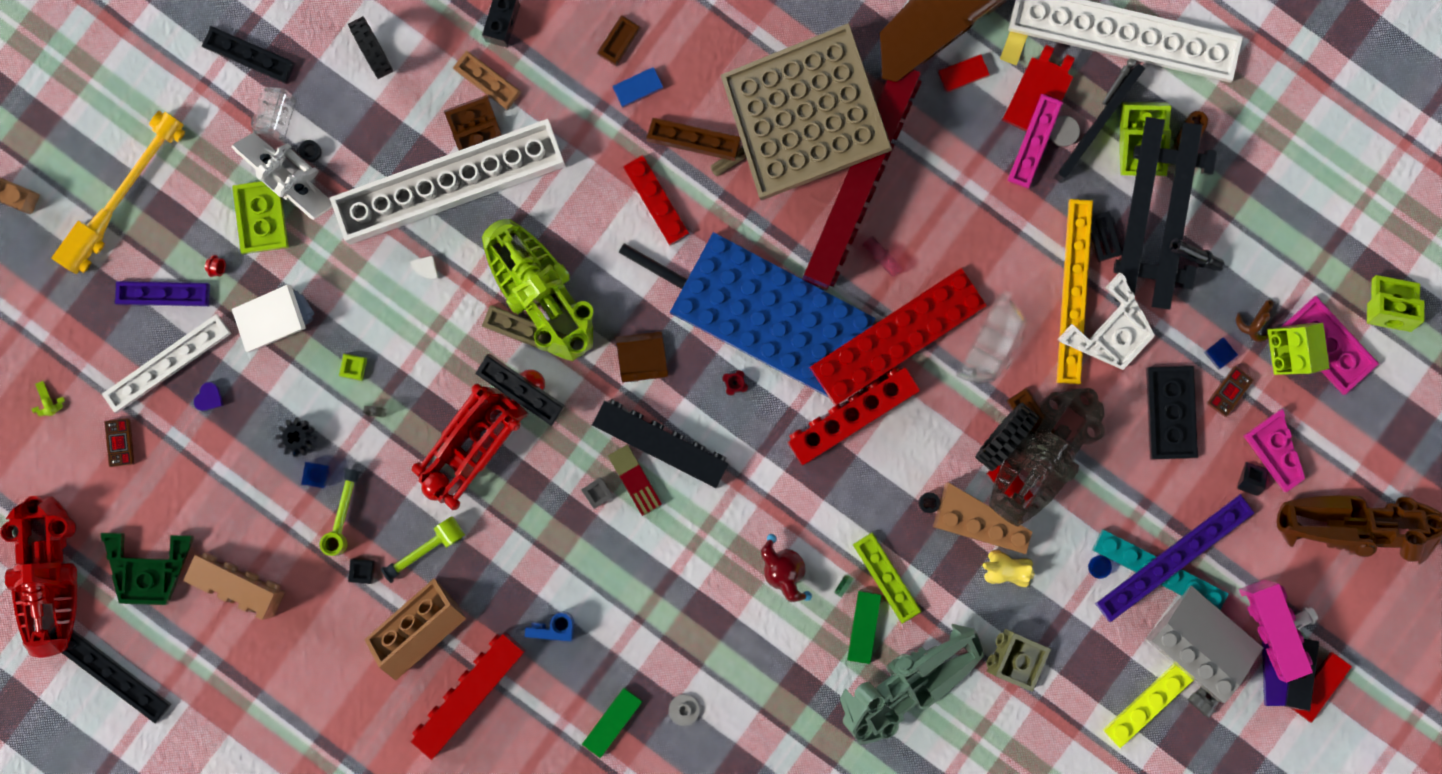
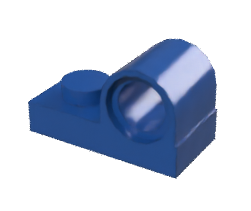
M563 611L552 617L550 628H545V623L532 622V626L525 628V637L571 642L574 636V619L570 613ZM559 617L567 619L568 627L566 629H559L557 627L556 621Z

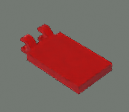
M1045 45L1039 59L1031 58L1002 121L1027 131L1041 94L1062 101L1074 77L1068 74L1075 58L1067 54L1061 66H1058L1048 61L1054 48Z

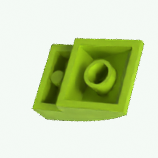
M1121 102L1120 175L1136 176L1138 160L1133 159V151L1135 145H1141L1146 117L1165 119L1160 148L1170 149L1171 130L1169 126L1171 105L1169 103ZM1157 163L1155 176H1167L1168 164Z

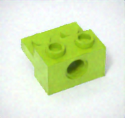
M1375 275L1372 278L1371 300L1367 303V324L1412 332L1424 322V300H1420V283Z

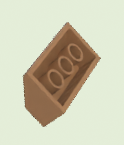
M434 578L366 637L364 641L378 667L394 680H397L467 618L459 605Z

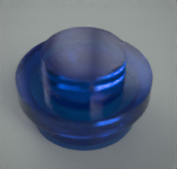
M1098 555L1090 559L1088 571L1093 577L1103 579L1111 573L1112 565L1107 557Z

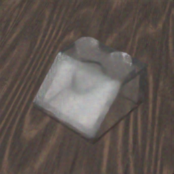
M265 87L264 92H261L258 97L259 108L257 115L255 114L251 121L252 131L258 136L284 143L297 99L284 88Z

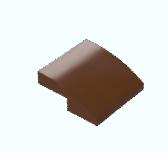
M487 95L444 110L459 151L502 135Z

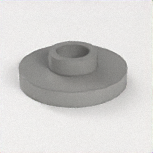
M1069 116L1057 117L1050 135L1051 141L1061 147L1072 145L1080 134L1077 121Z
M678 695L669 705L670 718L680 726L691 725L699 716V704L690 695Z

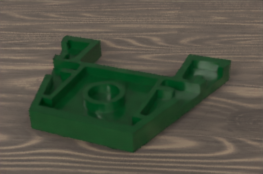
M101 533L102 542L104 541L106 548V558L111 566V576L119 604L168 605L194 536L170 535L169 559L124 557L125 533Z

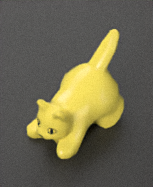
M1000 550L991 551L988 554L990 562H985L982 565L988 571L985 573L984 578L991 584H1001L1008 581L1020 587H1027L1035 575L1031 559H1012Z

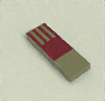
M628 444L608 455L642 516L662 505Z

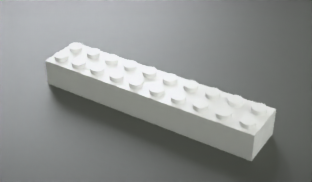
M548 119L329 198L344 241L351 245L566 167L551 124Z

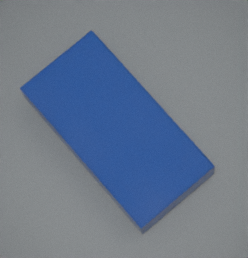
M654 67L612 86L622 108L663 89V85Z

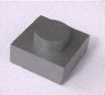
M601 477L581 489L593 509L613 497V494Z

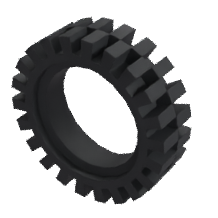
M1023 402L1020 403L992 432L977 452L975 458L990 471L995 470L1008 458L1009 454L1015 450L1023 438L1028 435V432L1036 424L1039 416Z

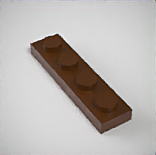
M653 117L646 137L647 142L736 161L741 144L739 136Z

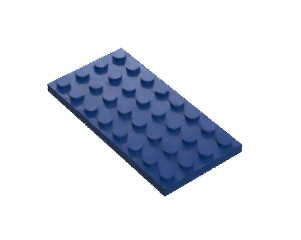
M714 232L670 311V314L826 397L828 395L809 367L870 328L876 319Z

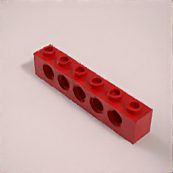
M898 367L894 368L886 374L888 378L883 382L877 379L867 386L869 390L861 395L858 391L847 398L850 403L843 407L840 404L828 410L830 414L828 417L822 420L819 416L808 423L810 428L802 432L801 429H798L789 435L791 440L787 444L801 466L919 392L920 389L906 367L901 370ZM887 384L896 386L897 393L895 396H888L886 394L885 386ZM868 396H873L877 399L878 404L876 408L870 409L866 406L865 400ZM853 408L858 412L856 421H849L846 418V411ZM828 421L837 422L839 425L837 433L831 434L827 431L826 424ZM815 433L819 436L818 445L810 446L807 443L806 438L808 434Z

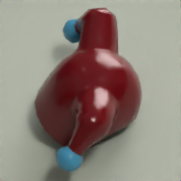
M769 534L767 542L761 549V555L765 562L764 577L766 581L775 589H780L789 602L811 600V592L805 591L801 593L796 586L806 572L802 557L790 549H784L776 553L773 549V543L777 541V538L774 534Z

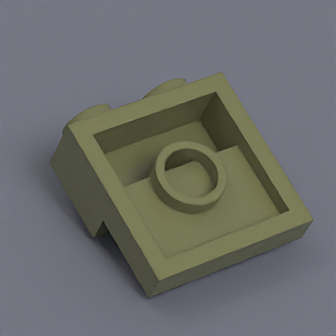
M1005 629L996 638L997 648L994 655H990L987 659V672L1033 692L1051 649Z

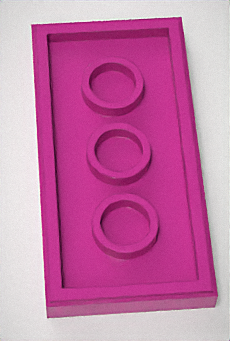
M1313 296L1281 326L1323 323L1330 369L1322 370L1321 372L1342 395H1346L1379 365L1317 296Z

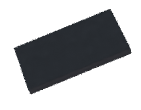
M1194 366L1147 367L1150 460L1198 458Z

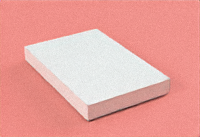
M285 285L232 309L246 352H252L306 329L291 285Z

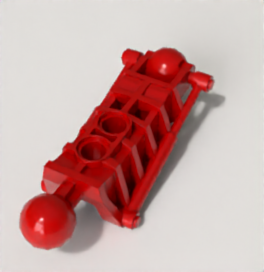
M530 369L520 373V375L542 390L545 389V379L537 370ZM474 384L471 388L472 394L441 433V438L423 462L415 463L412 466L411 471L419 477L418 481L421 483V490L429 500L445 503L451 510H457L460 507L458 499L476 475L483 471L512 431H517L521 427L520 421L529 415L519 403L497 388ZM502 413V414L497 418V420L495 421L496 416H497L498 414ZM487 430L480 439L481 432ZM470 438L474 443L466 452L461 446ZM435 455L437 457L436 460L426 469L425 467ZM446 463L455 471L456 477L451 482L445 474L439 472Z

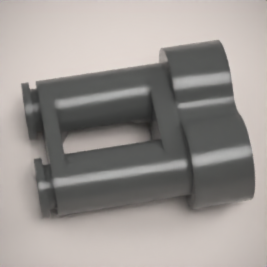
M1201 687L1196 693L1193 692L1187 700L1204 716L1210 718L1215 712L1214 708L1219 701L1212 696L1208 700L1206 698L1208 692Z

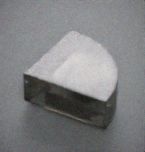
M364 406L363 408L364 415L386 417V408Z

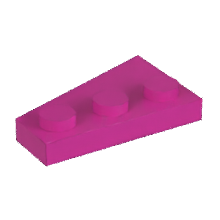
M1279 409L1244 434L1243 437L1283 492H1288L1305 480V476L1291 440L1290 429L1287 428L1284 410Z

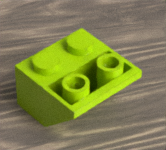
M1308 323L1267 329L1274 375L1311 374L1330 369L1323 323Z

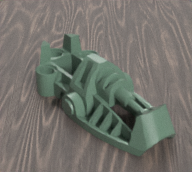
M951 624L953 630L949 641L939 646H934L927 651L920 647L918 652L912 651L911 655H899L885 666L891 676L877 687H874L870 682L862 683L855 690L854 697L845 688L840 698L845 712L843 724L860 745L876 742L883 738H891L897 733L899 723L904 720L903 715L914 706L918 709L930 707L966 677L984 656L979 636L974 628ZM962 648L968 651V653L943 663Z

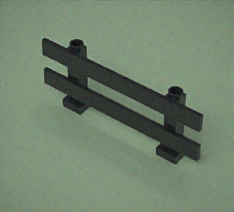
M1146 117L1141 145H1135L1133 151V159L1138 160L1122 258L1121 260H1115L1113 273H1122L1125 276L1126 282L1134 296L1138 277L1156 279L1151 307L1170 310L1175 282L1181 283L1180 288L1193 290L1197 267L1184 265V269H1178L1180 255L1171 252L1169 245L1175 238L1183 240L1195 168L1201 169L1200 174H1214L1217 151L1205 150L1204 154H1199L1198 149L1203 125L1183 122L1179 149L1160 148L1165 119ZM1157 163L1176 165L1160 259L1157 266L1140 262Z

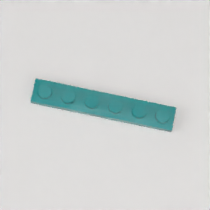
M1101 530L1092 548V551L1135 573L1156 557L1105 530ZM1182 569L1161 584V586L1180 596L1192 586L1219 610H1221L1229 594Z

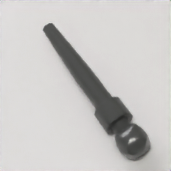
M1130 58L1127 60V65H1124L1121 69L1120 75L1103 100V105H1106L1124 78L1130 74L1131 68L1136 65L1135 59Z

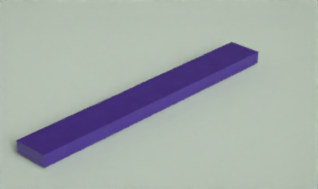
M1241 494L1236 496L1095 603L1108 622H1112L1251 517L1255 512Z

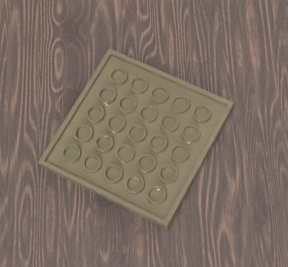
M849 23L721 74L758 196L761 200L892 151Z

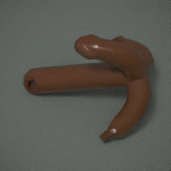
M1267 300L1263 304L1250 326H1247L1240 313H1237L1235 321L1238 329L1243 333L1249 334L1251 339L1256 342L1266 341L1268 334L1260 335L1258 332L1270 319L1269 312L1274 306L1273 301Z

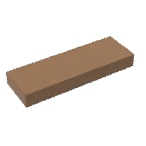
M467 50L453 67V70L507 111L521 94L520 90Z

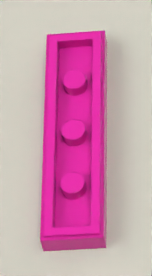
M1041 94L1007 181L1027 189L1030 188L1063 105L1062 101Z

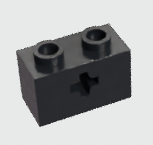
M492 0L482 33L486 42L508 47L520 8L519 0Z

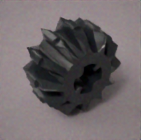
M295 418L294 422L286 420L287 428L279 426V430L283 434L276 435V439H282V442L278 444V448L286 447L284 450L285 455H289L292 452L293 457H298L299 453L306 456V447L314 449L310 440H317L316 436H310L315 431V428H308L309 422L304 420L301 423L300 418ZM300 433V435L298 436L301 437L300 441L293 442V440H295V438H292L293 434Z

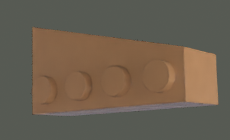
M945 483L940 507L937 510L933 524L934 528L1022 554L1027 553L1032 531L954 485Z
M204 552L203 555H194L183 580L184 582L209 594H213L215 591L218 593L217 597L229 603L237 602L239 603V609L245 612H257L255 617L261 620L275 616L285 594L284 590L279 589L281 585L267 580V583L258 579L259 575L250 571H246V573L238 571V566L230 562L220 563L216 561L217 557L210 553Z

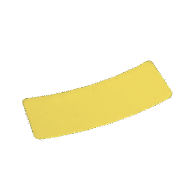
M1010 31L1000 59L1017 65L1028 35Z

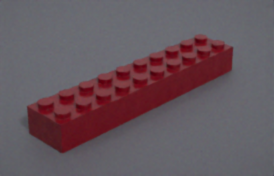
M914 69L897 82L887 80L877 103L892 151L895 144L891 143L892 139L897 140L904 125L900 120L901 118L906 119L913 104L909 99L915 98L922 83L918 79L921 72ZM892 151L850 166L805 270L803 280L825 291L828 290L829 286L834 287L840 271H837L838 265L843 266L849 253L846 246L847 244L852 245L859 230L855 228L856 223L861 224L868 209L864 207L865 202L870 203L877 188L873 183L874 181L879 182L886 167L882 162L883 160L888 161Z

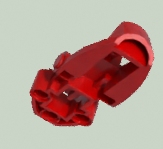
M30 496L12 509L6 517L9 522H6L1 527L0 534L3 540L15 543L16 566L7 569L4 582L7 588L12 591L14 613L23 645L29 655L44 658L57 655L67 649L74 627L77 608L78 575L74 563H63V548L67 546L66 539L72 537L76 532V524L68 517L64 508L54 497ZM39 501L40 504L38 505V512L36 513L34 510V505L36 502ZM45 519L46 541L32 542V546H28V538L32 536L31 520ZM63 522L65 530L60 534L58 527ZM17 527L19 532L17 537L14 538L12 531ZM43 604H52L57 639L50 640L48 631L43 629L41 618L44 616Z

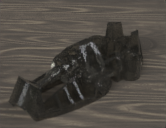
M1074 388L1061 393L1054 392L1044 398L1040 404L1041 412L1044 414L1041 424L1035 432L1030 430L1022 442L1003 461L991 491L989 506L1009 523L1018 527L1048 505L1068 481H1072L1078 473L1079 465L1073 460L1082 445L1093 444L1104 436L1105 428L1101 423L1105 416L1103 402L1098 401V395L1093 389ZM1081 396H1085L1088 399V405L1082 403ZM1050 400L1057 403V410L1050 406ZM1069 407L1083 417L1084 420L1076 430L1075 436L1067 443L1066 439L1072 432L1067 425L1064 426L1060 423L1053 434L1050 432ZM1088 428L1094 430L1095 437H1091L1088 434ZM1024 469L1029 473L1024 480L1025 485L1019 493L1014 492L1011 497H1008L1004 493L1020 471ZM1038 481H1040L1042 484L1027 506L1023 508L1026 501L1024 496L1031 487L1034 488Z

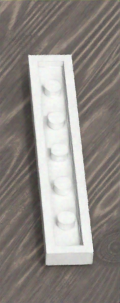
M215 314L106 390L102 395L114 413H119L228 337L231 332L220 316Z

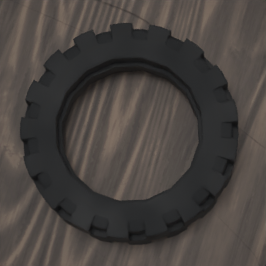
M364 16L348 23L355 41L377 79L394 72Z

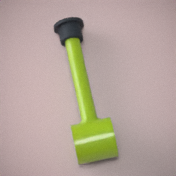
M348 468L343 469L346 470L344 475L345 484L333 530L325 534L319 544L321 551L325 555L339 556L347 549V539L341 533L354 483H357L359 474H362L360 471ZM332 538H336L339 543L335 551L329 548V541Z
M453 516L433 528L436 532L435 537L397 563L381 567L385 578L390 583L394 582L393 579L400 575V571L442 543L448 548L462 539L465 533Z

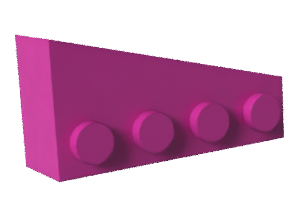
M1264 579L1240 588L1241 596H1247L1250 605L1247 609L1250 616H1253L1260 625L1257 630L1260 638L1265 644L1269 645V648H1266V652L1278 679L1287 683L1313 673L1311 665H1313L1312 659L1303 648L1304 638L1302 633L1295 627L1294 621H1296L1293 610L1290 607L1288 608L1285 600L1287 599V593L1284 587L1280 586L1279 583Z

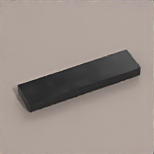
M210 26L201 46L206 50L284 84H287L295 66L293 61L213 26Z
M491 354L486 355L475 373L551 426L555 424L565 408V405Z

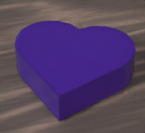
M206 382L201 386L200 394L194 398L195 408L200 411H208L224 406L220 389L215 383Z

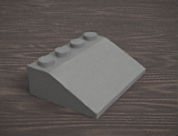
M1192 586L1185 591L1146 637L1148 642L1214 699L1224 704L1241 685L1263 649L1259 643Z

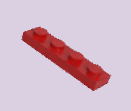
M641 155L624 165L625 172L669 246L688 236L689 232L644 156Z

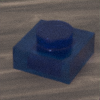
M1224 337L1204 351L1218 370L1238 356Z
M305 462L301 485L326 489L330 466Z

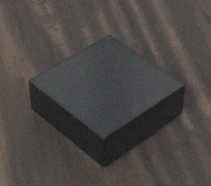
M350 559L348 582L373 584L375 560Z

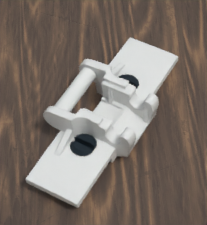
M253 132L232 145L235 152L256 170V176L279 197L293 202L309 218L314 220L333 208L330 199L310 182L317 176L319 170L307 164L291 149L292 146L288 143L275 151ZM285 156L292 163H294L299 168V170L292 174L288 170H286L282 165L285 160Z

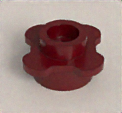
M738 370L736 373H726L723 375L722 380L726 384L727 395L732 396L736 392L741 391L744 393L747 391L748 385L744 382L745 374L743 371Z

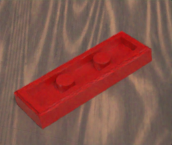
M1330 652L1315 673L1311 710L1308 712L1291 709L1312 723L1352 666L1335 653Z

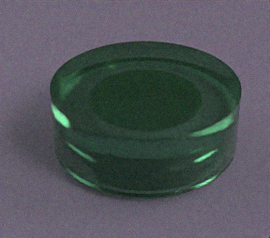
M845 574L834 591L835 594L842 598L854 578Z

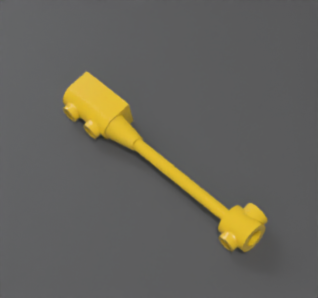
M159 110L149 122L152 131L157 134L104 209L102 208L88 224L83 221H77L51 259L74 274H78L79 271L85 273L92 264L88 260L93 252L98 255L105 246V243L102 242L103 235L116 207L165 140L169 143H172L173 140L179 142L186 133L182 129L184 124L167 112L163 113Z

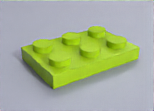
M262 181L232 185L241 254L289 248L282 197H279Z

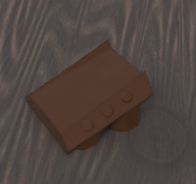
M662 332L616 337L622 383L668 377Z

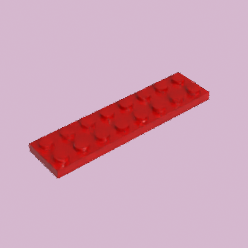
M961 267L809 368L834 406H836L987 305Z

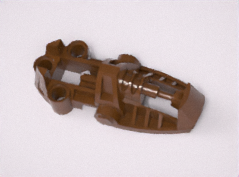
M1335 495L1301 498L1284 502L1278 511L1276 521L1278 530L1290 547H1294L1296 540L1305 538L1324 542L1328 548L1345 549L1349 555L1357 554L1361 557L1372 556L1376 553L1377 547L1400 548V555L1403 559L1410 562L1418 561L1419 565L1430 557L1442 541V512L1428 505L1416 502L1410 497H1400L1396 500L1395 504L1388 503L1385 508H1368L1366 500L1360 496ZM1296 515L1328 522L1327 527L1302 526L1301 523L1297 522ZM1398 529H1409V531L1405 534H1399Z

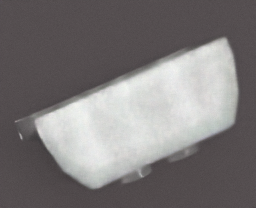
M1004 290L997 295L956 374L957 377L978 384L993 383L1004 369L1007 370L1013 360L1011 354L1014 349L1020 347L1024 339L1021 335L1027 324L1021 309L1010 300L1013 295L1012 293Z

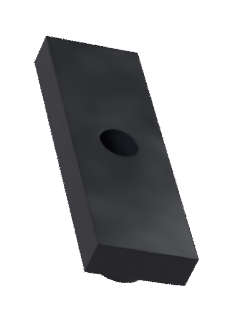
M1304 639L1302 645L1305 652H1308L1312 659L1313 665H1311L1313 673L1304 676V678L1300 677L1288 682L1285 707L1309 712L1311 710L1319 641Z

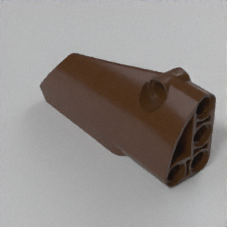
M910 0L879 33L882 79L893 82L899 81L918 65L929 61L967 32L974 25V22L985 14L990 15L1007 0Z

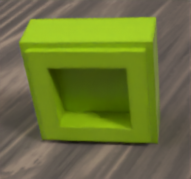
M343 354L339 376L363 381L367 358Z

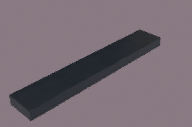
M1137 64L1057 172L1055 175L1056 180L1062 183L1143 73L1145 67Z
M55 627L49 634L50 640L57 639ZM75 630L72 631L68 647L61 653L153 723H158L171 706V703Z

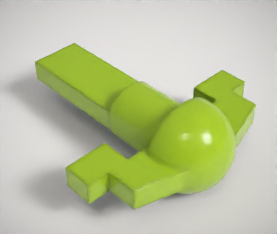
M44 381L35 383L44 409L40 410L38 406L32 408L33 414L37 413L38 416L55 415L56 412L63 408L64 397L56 399L58 403L53 405Z

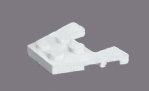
M1118 273L1105 287L1121 303L1117 310L1090 339L1071 324L1057 340L1124 370L1155 335L1143 311L1140 310L1135 296L1126 282L1125 276L1122 273Z

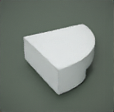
M433 256L410 261L412 268L420 276L432 280L439 279Z

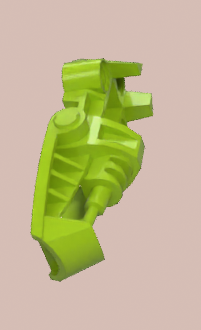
M502 219L491 224L482 235L483 247L490 270L512 312L518 315L525 310L537 328L534 334L536 347L570 361H574L592 349L593 307L586 301L576 303L563 285L570 280V274L564 265L557 263L550 252L532 234L511 219ZM512 233H515L530 255L529 257L525 258L520 250L515 249L511 243L513 240L511 237ZM497 243L501 247L506 246L510 251V257L516 264L512 271H510L493 246ZM553 294L556 295L578 327V329L563 339L558 337L537 306L540 303L551 320L557 319L563 312L551 296ZM585 308L590 314L587 318H580L576 314L577 311ZM542 334H548L551 336V341L547 344H542L538 341V338ZM574 340H580L584 344L580 350H574L570 345Z

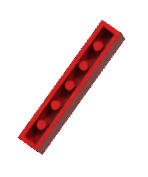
M506 632L501 636L498 633L489 642L491 648L485 654L482 651L473 661L476 664L471 671L466 669L459 677L458 681L461 683L456 689L451 687L442 697L445 702L440 708L436 705L427 715L430 718L425 725L420 723L412 732L415 737L410 742L430 760L436 757L526 651Z

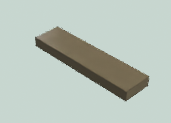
M492 305L489 306L482 327L537 348L534 341V334L537 328L533 321ZM554 330L558 337H561V339L567 336L564 333ZM542 334L539 336L538 341L542 344H547L551 341V336ZM576 340L572 341L571 348H573Z

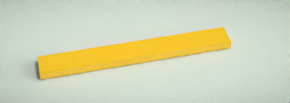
M1069 199L1059 337L1071 324L1084 334L1093 200ZM1059 342L1056 383L1080 385L1083 352Z

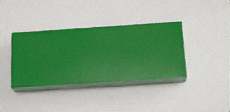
M858 591L847 655L848 661L865 664L871 663L881 601L880 594Z
M624 687L582 745L601 758L642 703V700Z

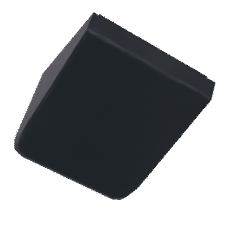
M1246 462L1237 489L1259 496L1266 487L1268 470Z

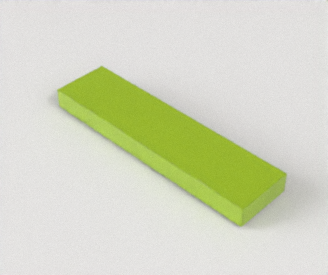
M872 532L852 544L901 624L922 612Z

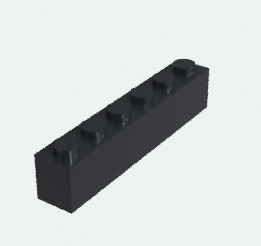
M611 399L610 403L604 400L592 426L717 488L729 463L725 462L727 457L715 451L711 455L704 451L705 446L693 441L692 445L685 442L684 435L674 430L670 434L663 430L664 425L654 420L650 424L642 420L644 415L634 410H631L630 413L622 410L624 405Z

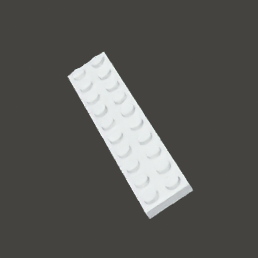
M1015 0L1008 31L1122 58H1131L1139 62L1229 83L1234 78L1243 38L1234 34L1088 0Z

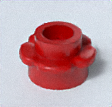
M212 255L211 259L206 260L205 270L210 277H220L224 274L226 263L223 258Z

